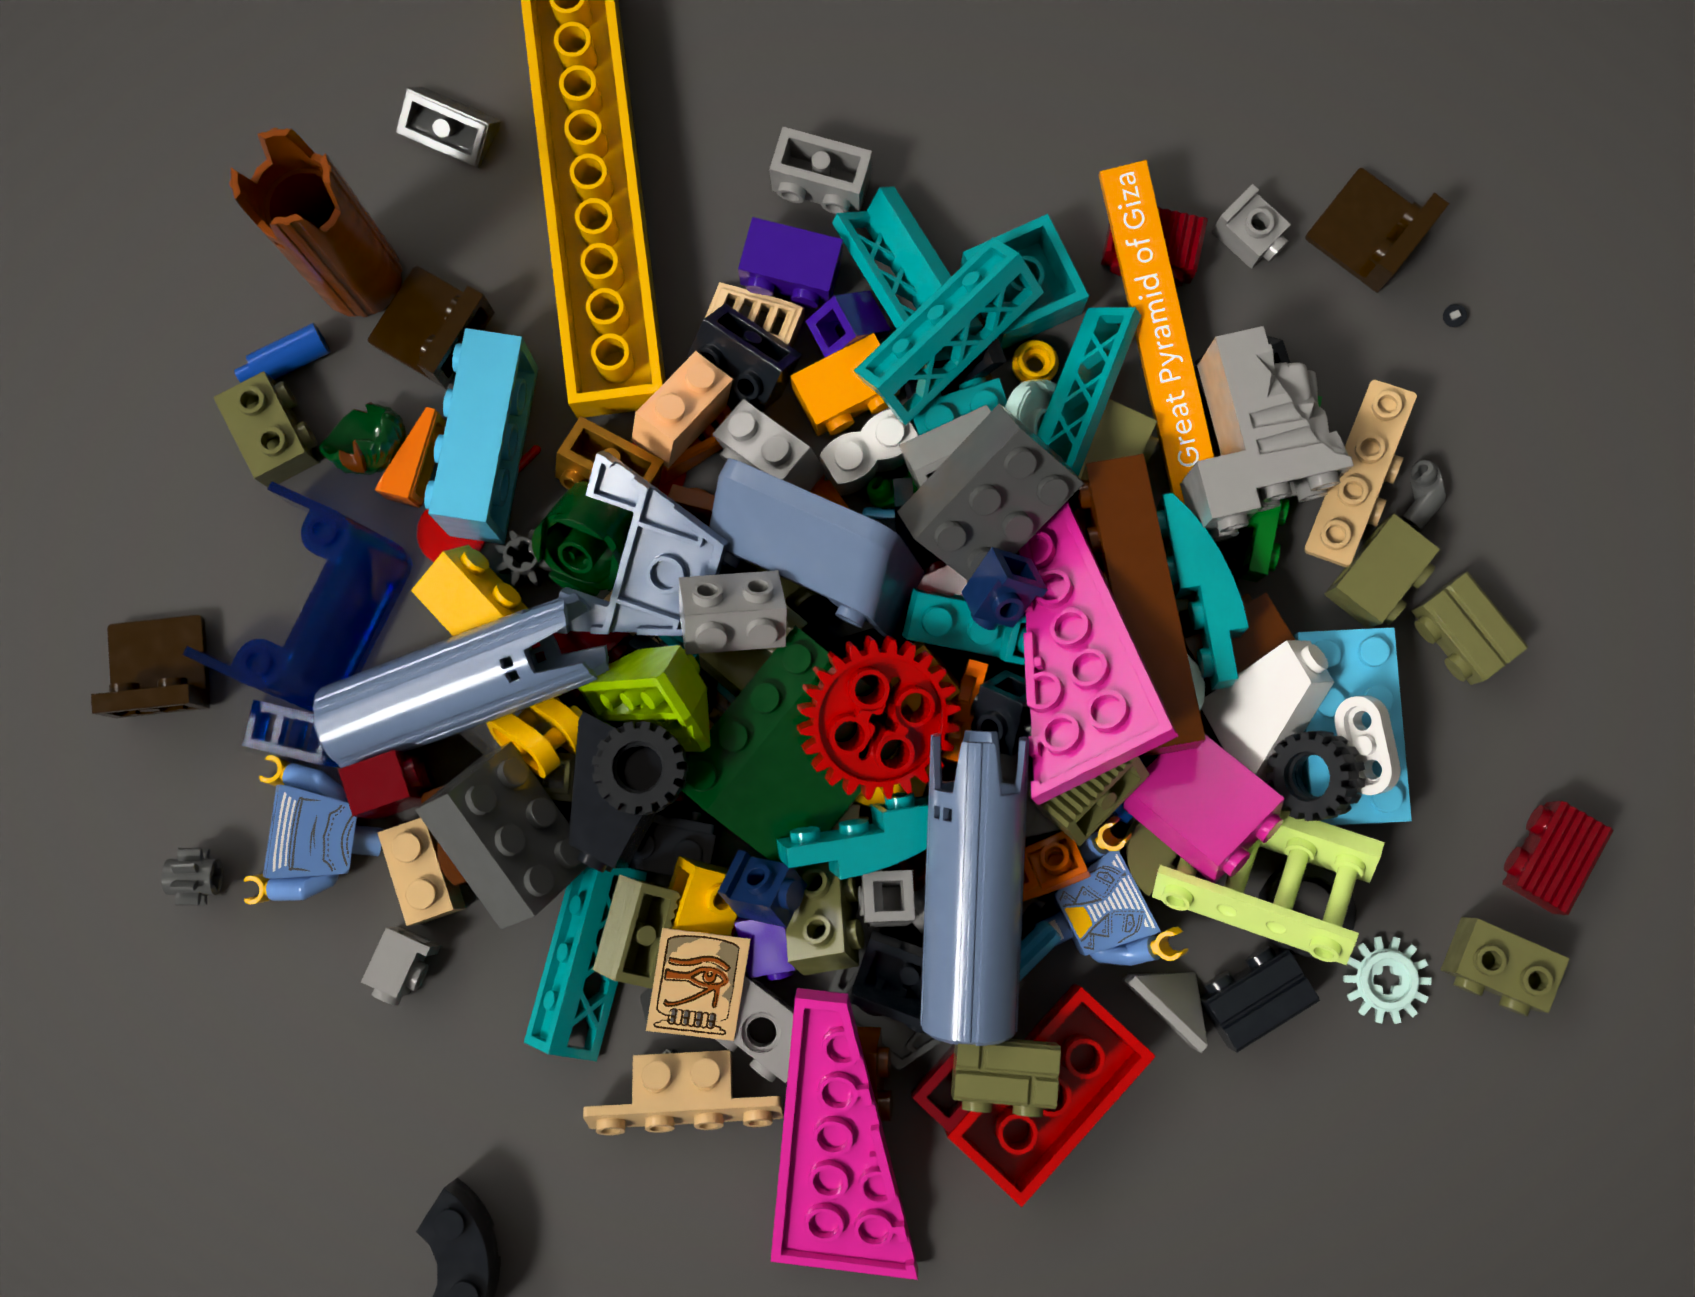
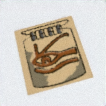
M662 928L646 1031L734 1041L751 939Z

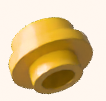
M1030 340L1020 345L1012 359L1013 372L1020 382L1032 379L1051 381L1056 375L1059 366L1058 355L1054 348L1040 340ZM1031 358H1037L1042 362L1043 368L1040 371H1032L1027 367L1026 362Z

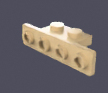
M1378 380L1370 382L1345 445L1347 454L1351 456L1354 466L1339 478L1340 484L1328 488V494L1324 497L1305 545V553L1343 567H1349L1367 524L1377 527L1387 500L1378 496L1384 481L1394 484L1404 457L1395 455L1417 398L1415 392Z
M730 1050L633 1055L632 1104L587 1106L583 1108V1118L588 1127L596 1129V1133L600 1135H619L625 1133L626 1127L645 1126V1130L648 1132L663 1133L674 1130L675 1125L694 1124L696 1129L714 1130L722 1128L724 1122L743 1121V1125L747 1127H765L771 1125L773 1119L783 1118V1105L780 1096L733 1098L732 1054Z

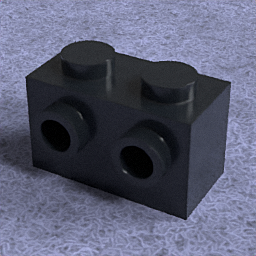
M725 303L703 319L686 360L697 351L733 379L730 394L739 403L744 399L763 413L782 396L802 354Z

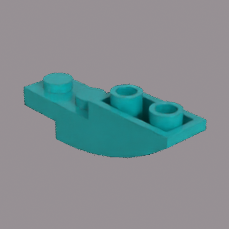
M1173 493L1163 494L1156 511L1175 599L1194 598V601L1188 603V613L1193 631L1200 630L1203 648L1197 650V661L1202 678L1209 677L1211 690L1229 688L1239 679L1231 639L1241 637L1249 628L1240 593L1221 551L1206 528H1203L1202 523L1192 511Z
M913 588L902 633L904 638L995 656L1005 662L1025 665L1023 633H1027L1025 612L1014 628L999 624L995 630H987L979 626L972 619L971 611L962 595L954 594V596Z
M906 792L893 793L892 799H887L884 796L885 802L870 804L873 824H869L867 819H851L840 822L839 829L820 832V828L815 826L793 829L790 831V837L777 839L779 859L788 868L829 862V870L840 880L869 874L893 866L927 849L929 795L914 797L913 792L909 794Z

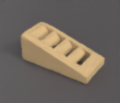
M719 282L705 318L725 304L727 298L735 300L733 309L741 313L744 304L752 307L747 318L756 323L760 311L767 312L768 315L762 328L769 333L772 331L777 316L785 319L779 334L772 335L793 348L805 318L804 307L783 299L751 293L747 289Z

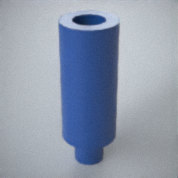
M311 323L246 355L248 363L235 369L234 372L240 383L263 371L276 380L329 354L330 349L317 325Z

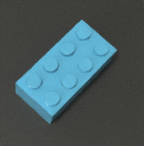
M465 328L462 344L457 343L453 351L452 368L456 372L453 389L448 388L444 396L443 414L447 417L444 435L439 434L435 441L434 461L438 463L435 481L430 480L427 484L424 504L425 508L429 509L428 514L449 536L505 545L538 366L522 336Z
M1394 627L1297 632L1293 635L1295 640L1311 641L1312 644L1316 645L1324 653L1328 661L1327 671L1334 681L1304 732L1327 731L1337 736L1334 719L1339 705L1350 697H1375L1386 706L1389 712L1401 768L1400 778L1390 791L1376 795L1361 794L1362 796L1358 803L1350 804L1352 809L1346 814L1320 821L1334 826L1412 821ZM1364 712L1362 723L1368 729L1371 725V717L1367 712ZM1318 755L1309 756L1303 765L1301 776L1308 792L1313 796L1319 797L1325 793L1329 786L1330 774L1328 766ZM1375 760L1372 770L1377 777H1380L1382 767Z

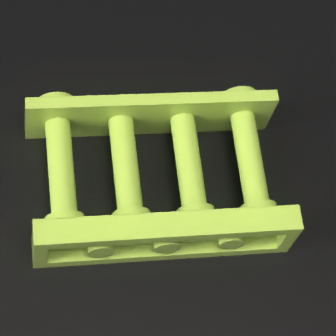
M1281 810L1279 817L1283 819V823L1267 842L1263 843L1258 839L1247 850L1251 854L1249 859L1234 876L1230 877L1228 875L1225 886L1195 877L1197 870L1183 858H1180L1176 870L1160 865L1152 898L1163 901L1168 907L1181 911L1189 910L1309 952L1313 957L1321 961H1336L1347 965L1359 935L1358 932L1343 928L1356 879L1368 883L1371 882L1385 842L1321 821L1295 819L1289 816L1291 811ZM1259 847L1287 855L1288 857L1273 903L1244 894ZM1307 863L1336 872L1323 920L1293 910Z

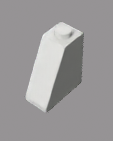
M1286 640L1239 673V679L1231 687L1216 689L1204 698L1201 709L1223 749L1266 784L1271 782H1266V773L1273 772V767L1267 765L1269 757L1278 755L1274 748L1278 743L1287 742L1286 737L1305 731L1334 683L1327 671V658L1311 641Z

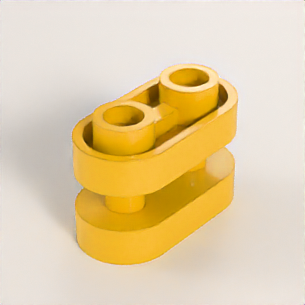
M558 697L521 710L518 716L510 714L486 724L490 733L501 747L512 742L531 771L541 778H545L561 765L560 759L555 752L556 749L561 746L572 754L576 753L578 720L583 712L575 705H572L570 708L567 707Z

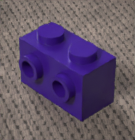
M752 217L738 267L740 284L746 286V289L751 293L773 296V293L791 297L792 302L802 307L817 308L818 304L824 305L832 298L843 258V239Z

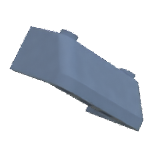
M728 458L718 476L709 527L729 541L722 565L737 570L740 564L750 566L752 563L768 571L778 570L779 576L828 598L838 607L835 615L842 620L862 628L866 621L872 624L883 637L893 636L910 603L913 588L917 589L925 574V571L896 532L869 517L735 459Z

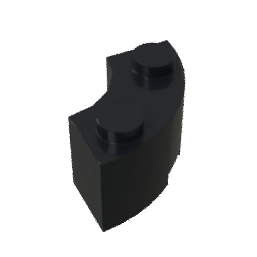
M458 1178L443 1188L416 1231L430 1245L437 1262V1287L433 1297H494L501 1267V1256L498 1255L497 1241L493 1230L494 1223L477 1194Z

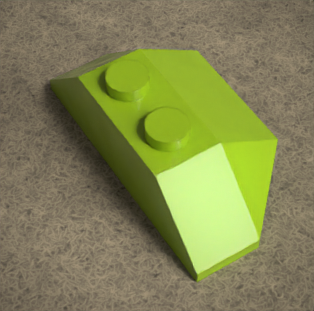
M681 645L638 649L609 664V670L598 675L597 680L578 688L596 718L612 727H621L624 725L623 723L631 721H646L662 726L670 731L678 739L685 752H703L711 746L707 687L698 674L700 673L698 662L692 654L686 655L685 649Z

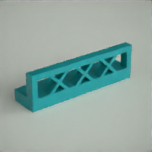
M894 186L879 187L867 211L836 214L832 222L841 239H843L845 246L896 329L915 311L902 305L895 294L911 301L917 310L952 277ZM865 227L874 242L857 234L854 228ZM874 259L889 266L895 277L879 269ZM977 316L970 322L968 335H976L983 327ZM944 346L935 355L934 361L950 359L953 346Z
M992 237L854 371L864 384L881 396L897 419L907 425L1031 306L1044 291L1021 254ZM1018 276L1025 288L1011 302H1003L1006 287ZM987 312L985 327L976 335H968L971 320L977 314ZM944 346H953L950 360L942 368H933L935 355ZM909 380H918L915 394L902 405L894 394Z
M1093 307L1087 309L1038 430L1037 436L1060 455L1077 476L1080 474L1142 315L1136 307Z
M588 866L566 887L524 1043L549 1055L597 1062L618 981L611 980L600 974L602 982L599 992L587 1000L583 992L585 979L595 972L593 966L598 952L596 939L599 930L605 926L612 901L609 897V891L613 876L624 875L645 881L648 872L628 867L612 869L611 872L605 870L602 873ZM585 1018L589 1030L584 1047L568 1045L572 1027Z

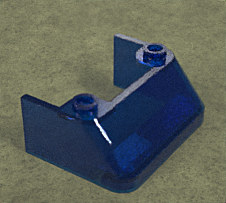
M271 481L267 490L290 505L308 513L301 528L302 542L311 553L327 560L284 646L282 647L265 639H254L245 643L238 650L232 663L189 646L186 647L182 655L248 686L314 713L315 695L322 687L362 671L410 575L412 562L409 553L398 543L336 510Z

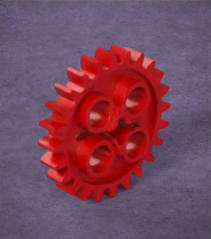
M866 636L863 651H859L848 641L846 642L847 657L841 660L833 652L830 651L828 653V658L832 665L829 671L817 666L813 668L814 673L821 680L818 686L803 684L802 688L812 697V702L797 704V709L801 714L809 717L810 720L801 722L796 726L801 735L812 737L806 740L801 747L806 755L818 753L811 762V765L817 772L829 767L825 779L831 786L843 778L842 789L847 795L851 796L859 784L861 785L862 794L867 800H871L876 787H880L887 799H892L893 787L896 784H899L909 794L912 792L910 781L912 777L917 776L926 784L929 782L925 768L930 764L931 734H941V750L953 751L955 748L945 739V734L960 731V727L955 722L949 720L948 716L959 712L961 708L956 702L945 699L956 691V687L950 682L939 683L946 675V669L941 665L929 668L933 656L925 650L914 658L916 646L910 641H906L899 651H897L896 640L891 636H886L881 649H878L876 641L871 636ZM865 675H876L877 683L873 692L867 696H856L855 688L859 679ZM898 677V684L893 686L890 691L889 684L892 678ZM913 693L921 694L919 708L911 714H902L901 705L905 697ZM884 711L888 715L885 722L876 721L873 724L870 721L873 713L881 715ZM848 721L856 722L857 730L853 738L845 742L835 741L836 730L841 724ZM895 739L901 740V749L897 756L887 760L881 759V750L887 742ZM868 744L867 755L864 758H859V753Z

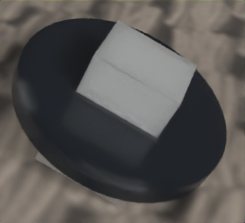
M1458 304L1448 306L1443 313V320L1449 327H1459L1467 319L1466 309Z

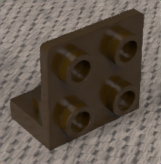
M1359 168L1308 231L1305 239L1378 293L1450 203L1434 192L1423 206L1417 202L1411 204L1364 168Z
M415 266L368 337V342L388 356L447 389L456 375L452 368L453 351L457 343L462 344L465 328L484 331L495 312L485 296L467 285L464 292L423 268Z
M190 615L116 623L108 626L109 692L91 694L92 714L118 719L210 709L204 617Z

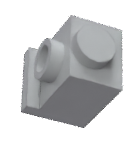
M1253 184L1220 216L1212 230V233L1251 269L1263 257L1270 262L1289 242L1284 235L1291 226L1284 217L1257 194L1259 189ZM1251 221H1252L1260 230L1255 229V228L1252 226Z
M912 870L875 871L862 875V886L858 888V907L860 916H864V923H868V928L907 926L915 921Z
M399 926L386 927L361 983L374 988L371 994L373 997L388 1004L398 1006L403 996L409 995L411 990L417 991L421 986L429 967L428 964L424 963L426 956L438 954L442 945Z

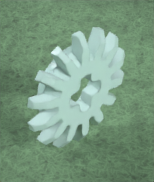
M1381 936L1374 937L1375 951L1370 952L1364 943L1359 944L1357 947L1364 959L1360 962L1350 957L1347 962L1352 967L1358 969L1357 975L1343 976L1344 983H1357L1358 987L1347 995L1348 1000L1353 1001L1362 997L1364 1001L1358 1012L1365 1016L1371 1007L1375 1008V1022L1381 1024L1385 1012L1390 1013L1394 1024L1402 1023L1399 1014L1401 1009H1404L1413 1018L1418 1012L1411 1005V1002L1417 999L1426 1004L1429 998L1418 992L1419 985H1431V978L1419 977L1418 970L1428 966L1426 959L1413 963L1410 958L1417 948L1411 944L1403 952H1400L1398 948L1401 938L1393 937L1388 948H1384ZM1383 966H1390L1391 974L1399 976V985H1392L1389 994H1383L1382 986L1374 984L1373 980L1374 975L1382 974Z

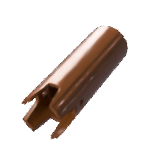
M271 128L270 131L258 133L257 135L266 160L256 168L251 179L231 167V180L229 184L233 189L236 202L333 310L348 317H368L370 314H376L384 310L392 302L401 287V272H403V268L399 263L397 253L326 153L323 156L315 153L292 129Z

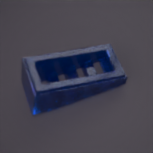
M253 699L242 746L323 766L340 768L326 754L318 740L313 723L314 713ZM271 714H275L276 719L270 742L265 741ZM290 718H292V719H293V723H292V727H291V731H290L288 743H287V746H286V745H284V741H285V737H286V733H287V729H288V725H289ZM309 723H313L306 750H304L302 748L304 745Z

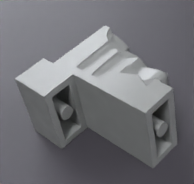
M1264 326L1214 338L1197 367L1221 456L1197 461L1182 480L1180 486L1185 505L1202 523L1203 528H1206L1214 542L1237 536L1239 534L1238 529L1249 525L1248 520L1255 513L1280 506V499L1297 496L1299 502H1305L1327 495V488L1340 484L1339 478L1354 465L1337 431L1329 433L1326 412L1318 404L1316 372L1307 370L1306 365L1300 362L1274 363L1272 345L1268 343Z

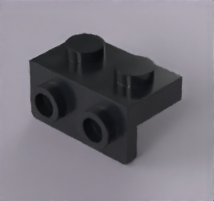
M873 930L849 997L850 1003L858 1006L869 1015L886 1016L905 1023L916 1032L925 1033L922 1030V1026H920L923 948Z

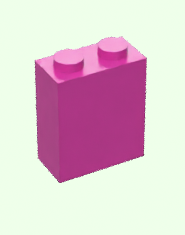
M1205 735L1206 740L1198 748L1160 754L1146 768L1150 775L1124 801L1123 809L1207 880L1216 883L1225 873L1232 877L1244 866L1251 855L1247 850L1258 839L1265 843L1277 832L1283 823V819L1279 816L1285 798Z

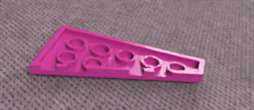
M797 988L794 1003L770 1262L918 1280L919 1267L849 995Z

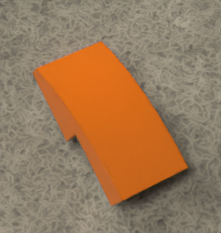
M1063 831L1025 847L1023 901L1051 893L1091 877L1078 845Z

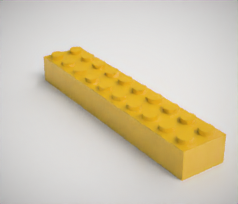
M521 0L568 404L577 419L580 416L586 418L637 411L666 382L619 2L618 0Z

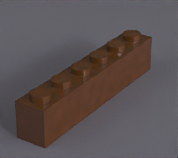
M1144 454L1086 463L1081 476V481L1084 484L1076 491L1079 509H1087L1090 526L1085 527V537L1093 554L1097 555L1098 564L1178 733V737L1139 755V758L1198 748L1206 738Z

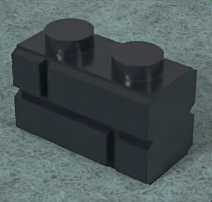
M1270 945L1265 946L1245 959L1249 967L1234 976L1231 975L1230 971H1225L1204 985L1208 992L1200 996L1201 1006L1229 1049L1235 1052L1241 1051L1320 1001L1319 996L1304 976L1302 969L1288 949L1278 948L1273 951Z

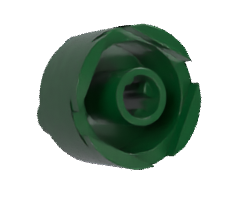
M579 481L565 492L537 526L532 536V549L538 563L544 559L552 569L548 576L563 588L569 587L592 596H597L601 590L608 589L610 591L614 587L633 512L585 496L588 482Z

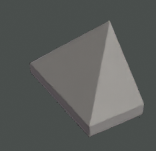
M1196 972L1128 973L1121 980L1192 1049L1202 1053L1207 1048L1208 1043Z

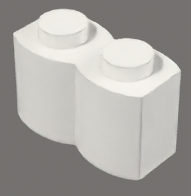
M888 409L872 417L864 425L861 432L846 433L832 440L821 452L820 463L826 470V478L832 483L840 496L849 495L867 486L868 482L875 477L877 472H888L905 464L906 462L899 445L917 437L918 434L911 422L907 425L903 424L897 419L891 409Z

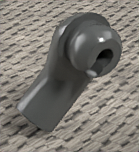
M1420 460L1412 466L1410 483L1414 503L1401 517L1403 521L1417 532L1422 531L1446 499L1442 474L1439 468L1436 467V464L1430 460Z

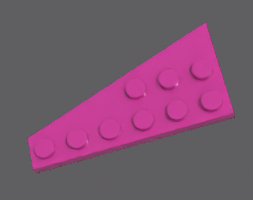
M1069 501L1019 550L1020 556L1032 559L1048 589L1043 597L1036 596L1026 609L1027 633H1023L1027 706L1030 708L1032 736L1028 737L1030 739L1029 755L1033 758L1034 781H1031V799L1037 805L1178 737V733Z

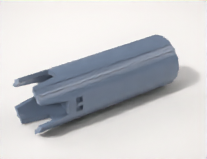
M573 593L530 609L520 610L322 687L316 693L313 705L314 728L324 751L340 768L392 750L408 753L561 696L563 693L597 680L598 675L609 670L607 645L561 654L553 633L567 626L570 621L591 609L583 597ZM539 642L541 646L533 649L532 645ZM543 651L546 660L538 663L535 654Z
M965 730L960 747L955 780L942 781L941 734H931L920 1026H922V1030L927 1035L945 1043L976 1046L995 1045L1009 1040L1018 1031L1030 740L1027 737H1019L1017 773L1014 785L1002 783L998 732Z

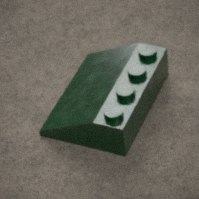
M796 625L786 636V647L776 648L710 729L711 746L703 752H691L687 757L689 772H687L686 786L682 789L702 809L767 859L781 863L783 862L779 859L777 839L790 837L791 830L801 827L815 826L820 828V832L831 831L862 794L861 785L859 784L851 796L847 795L842 789L843 778L831 786L825 779L829 767L817 772L811 765V762L818 753L806 755L801 747L806 740L812 737L801 735L796 726L801 722L810 720L809 717L801 714L797 709V704L812 702V697L803 690V684L818 686L821 680L814 673L813 668L817 666L829 671L832 665L828 658L829 652ZM860 678L855 688L856 696H867L873 692L874 688ZM884 711L881 715L873 713L870 721L873 724L876 721L885 722L888 715ZM848 721L841 724L836 730L835 741L845 742L853 738L857 730L856 722ZM895 739L887 742L881 750V759H890L901 746V740ZM868 744L859 753V758H864L867 755ZM802 866L793 868L798 872Z

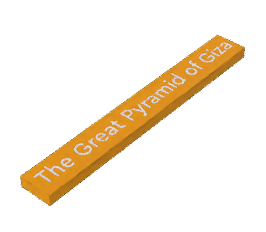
M1147 160L1100 171L1099 180L1128 307H1136L1142 315L1135 331V337L1153 416L1157 420L1156 429L1171 493L1185 504L1180 483L1197 461L1213 458L1214 454Z

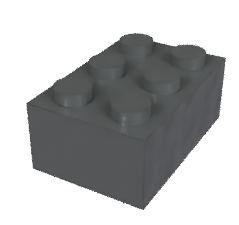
M999 403L897 512L917 542L969 581L991 547L1016 554L1084 483L1060 455Z
M512 742L477 759L415 809L501 930L535 917L588 867V865L577 859L580 850L569 845V823Z

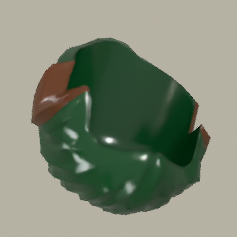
M369 402L365 404L367 412L353 409L345 415L329 436L321 442L319 449L326 459L344 473L372 475L375 472L380 473L387 469L406 439L405 426L400 415H397L390 407Z

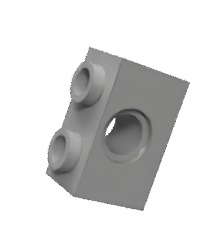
M745 972L734 1041L715 1040L732 1052L737 1047L754 1058L749 1065L768 1081L773 1082L778 1077L786 1083L794 1008L754 977L749 978L748 973ZM759 1017L771 1020L776 1028V1037L768 1043L756 1042L749 1032V1025L752 1020Z

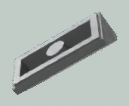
M419 86L407 88L396 133L478 168L481 166L498 132L501 121Z

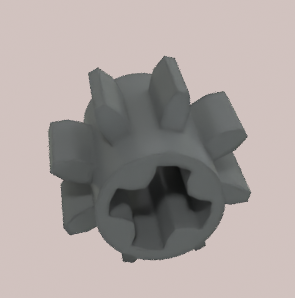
M534 529L528 532L527 538L519 537L511 530L509 531L511 540L505 546L496 545L495 547L503 555L504 562L496 567V570L500 574H508L513 571L511 584L516 588L522 585L523 579L530 580L539 587L541 586L539 576L544 571H552L544 559L538 563L533 553L532 536L535 531ZM530 552L534 556L532 563L524 562L520 565L516 561L519 554L527 555Z
M178 848V859L169 858L165 861L161 875L162 889L166 895H176V906L207 905V895H217L220 892L223 882L222 863L219 859H209V848Z

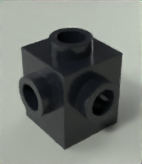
M1007 670L980 685L979 693L974 698L970 709V715L973 717L971 731L998 732L1000 754L1013 756L1019 750V737L1028 738L1032 736L1031 714L1026 698V679Z

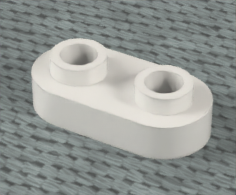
M1355 696L1344 700L1335 713V728L1337 736H1343L1349 740L1346 745L1355 746L1360 753L1354 757L1356 762H1364L1365 770L1359 771V777L1366 779L1365 787L1358 788L1357 792L1364 795L1388 792L1397 784L1401 772L1389 712L1379 699L1372 696ZM1364 712H1367L1371 717V725L1368 729L1362 723ZM1375 760L1382 767L1380 777H1377L1372 770Z

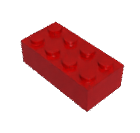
M1075 983L1024 1039L1056 1042L1061 1046L1056 1109L1044 1108L1043 1117H1026L1013 1114V1105L993 1104L992 1112L969 1111L950 1133L945 1130L947 1137L1021 1207L1024 1206L1156 1057L1089 993Z

